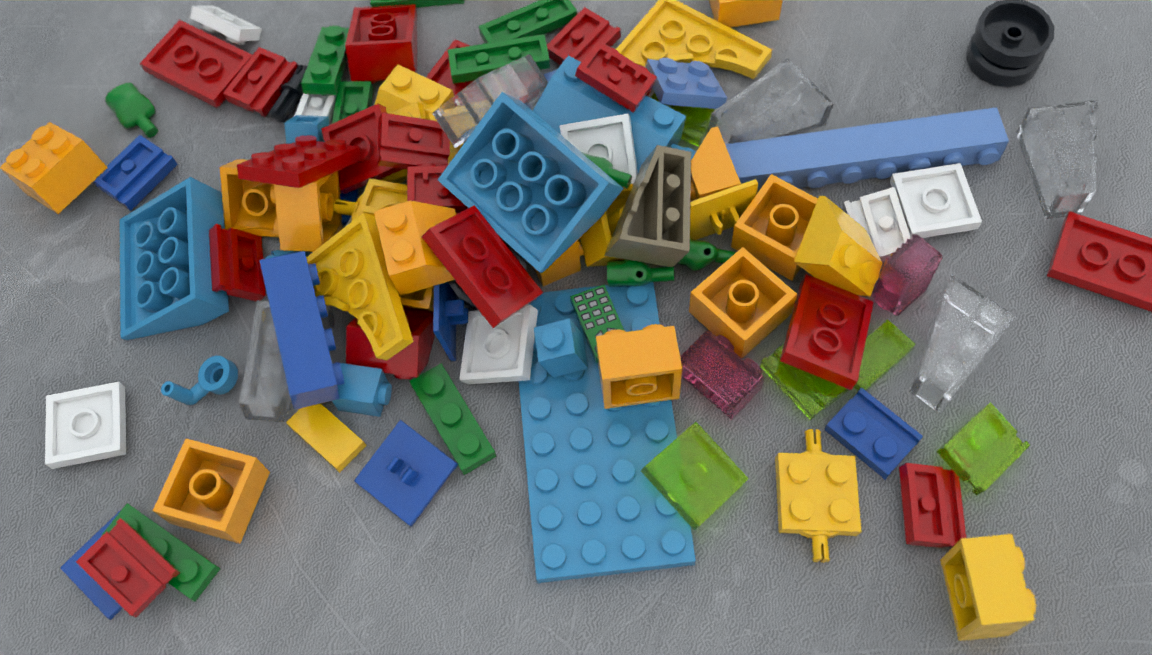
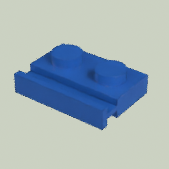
M139 135L107 165L108 168L93 182L99 189L117 202L125 205L131 211L178 164L171 155L168 156L158 146Z
M862 387L825 427L827 433L885 480L923 437Z

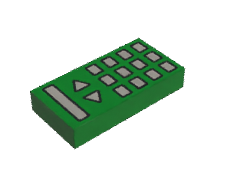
M605 284L570 296L571 304L596 364L598 363L596 336L604 335L611 330H624Z

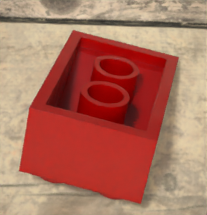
M416 4L354 8L345 44L351 81H371L373 84L379 80H386L397 65L417 73Z

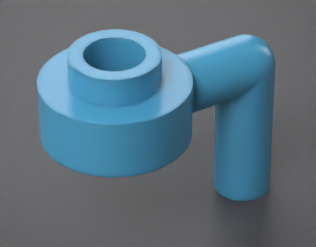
M212 356L201 365L198 373L199 382L191 389L167 381L162 385L161 393L186 405H194L209 392L217 395L229 392L237 382L238 368L234 362L222 356Z

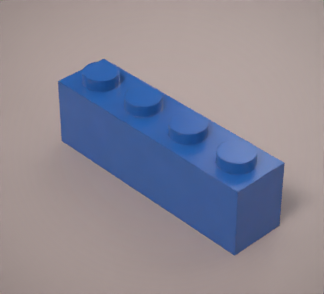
M305 251L259 260L294 410L340 399L338 385L345 383L340 362L332 363L329 353L336 350L332 329H324L321 318L328 317L323 295L315 296L313 286L320 285L316 264L307 263Z

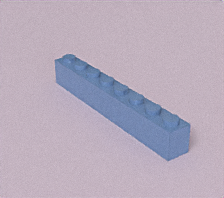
M995 107L725 145L741 184L756 179L758 182V193L771 174L797 188H820L826 184L843 182L851 184L863 179H886L895 173L961 163V166L973 164L989 165L1000 160L1009 139L998 109Z

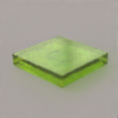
M696 421L641 470L694 530L704 523L749 479Z

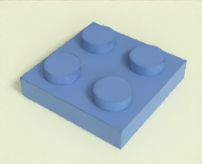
M660 58L659 60L647 59L645 68L657 76L653 90L660 103L664 105L724 110L727 96L709 65L700 61L681 63L670 58Z

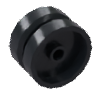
M1026 0L996 1L986 7L979 17L975 33L967 47L966 60L971 71L981 80L995 86L1012 87L1024 84L1032 79L1039 69L1044 55L1054 39V24L1044 10Z

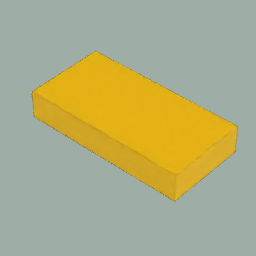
M321 403L300 408L286 422L299 437L339 473L366 447L362 439Z

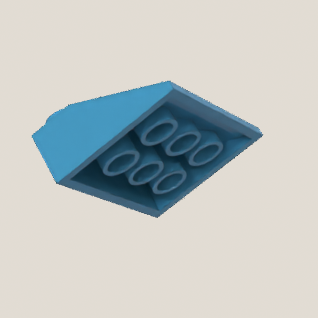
M567 56L550 78L533 110L560 135V125L629 114L638 172L642 163L657 145L671 147L673 143L677 145L680 142L686 120L685 115L648 96H645L634 113L575 77L577 67L581 62L570 56Z
M504 92L500 93L438 178V181L468 208L475 205L495 232L540 273H543L592 227L624 189L521 100Z
M189 177L120 219L121 339L131 340L204 325L229 312L227 291H212L209 230L216 223L220 224L221 228L224 229L222 192Z

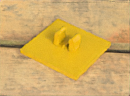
M754 179L691 201L690 239L698 240L715 233L721 235L723 230L734 228L735 223L756 196L757 180Z

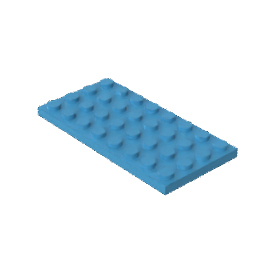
M653 282L644 286L609 287L605 285L625 332L642 330L646 326L660 324ZM598 286L543 292L541 296L529 304L538 310L536 327L568 318L572 320L584 336L589 369L553 378L538 362L536 341L534 340L530 380L519 381L537 583L692 566L696 563L672 401L667 400L604 409L598 363L596 364L570 299L572 295Z

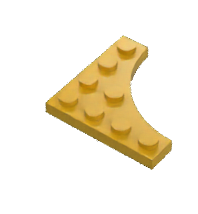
M658 0L616 48L620 54L644 67L646 66L647 59L659 60L660 58H670L681 63L700 61L709 65V67L730 70L753 80L771 59L772 49L677 0Z
M363 212L306 258L308 264H316L320 285L313 286L315 296L323 295L326 306H334L358 319L357 323L366 334L376 358L388 360L414 341L398 291L388 275L375 218Z

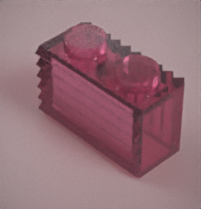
M912 234L911 238L906 240V243H902L900 248H897L895 252L891 253L890 257L886 258L872 291L875 302L882 309L890 311L896 316L900 315L927 290L934 276L933 274L936 273L935 271L941 259H943L941 253L918 234Z
M707 330L680 356L683 379L688 381L695 390H698L700 394L704 395L706 399L710 400L712 404L716 405L730 419H733L762 389L765 377L762 375L763 372L760 366L750 358L743 360L734 352L731 342L722 335L714 336Z

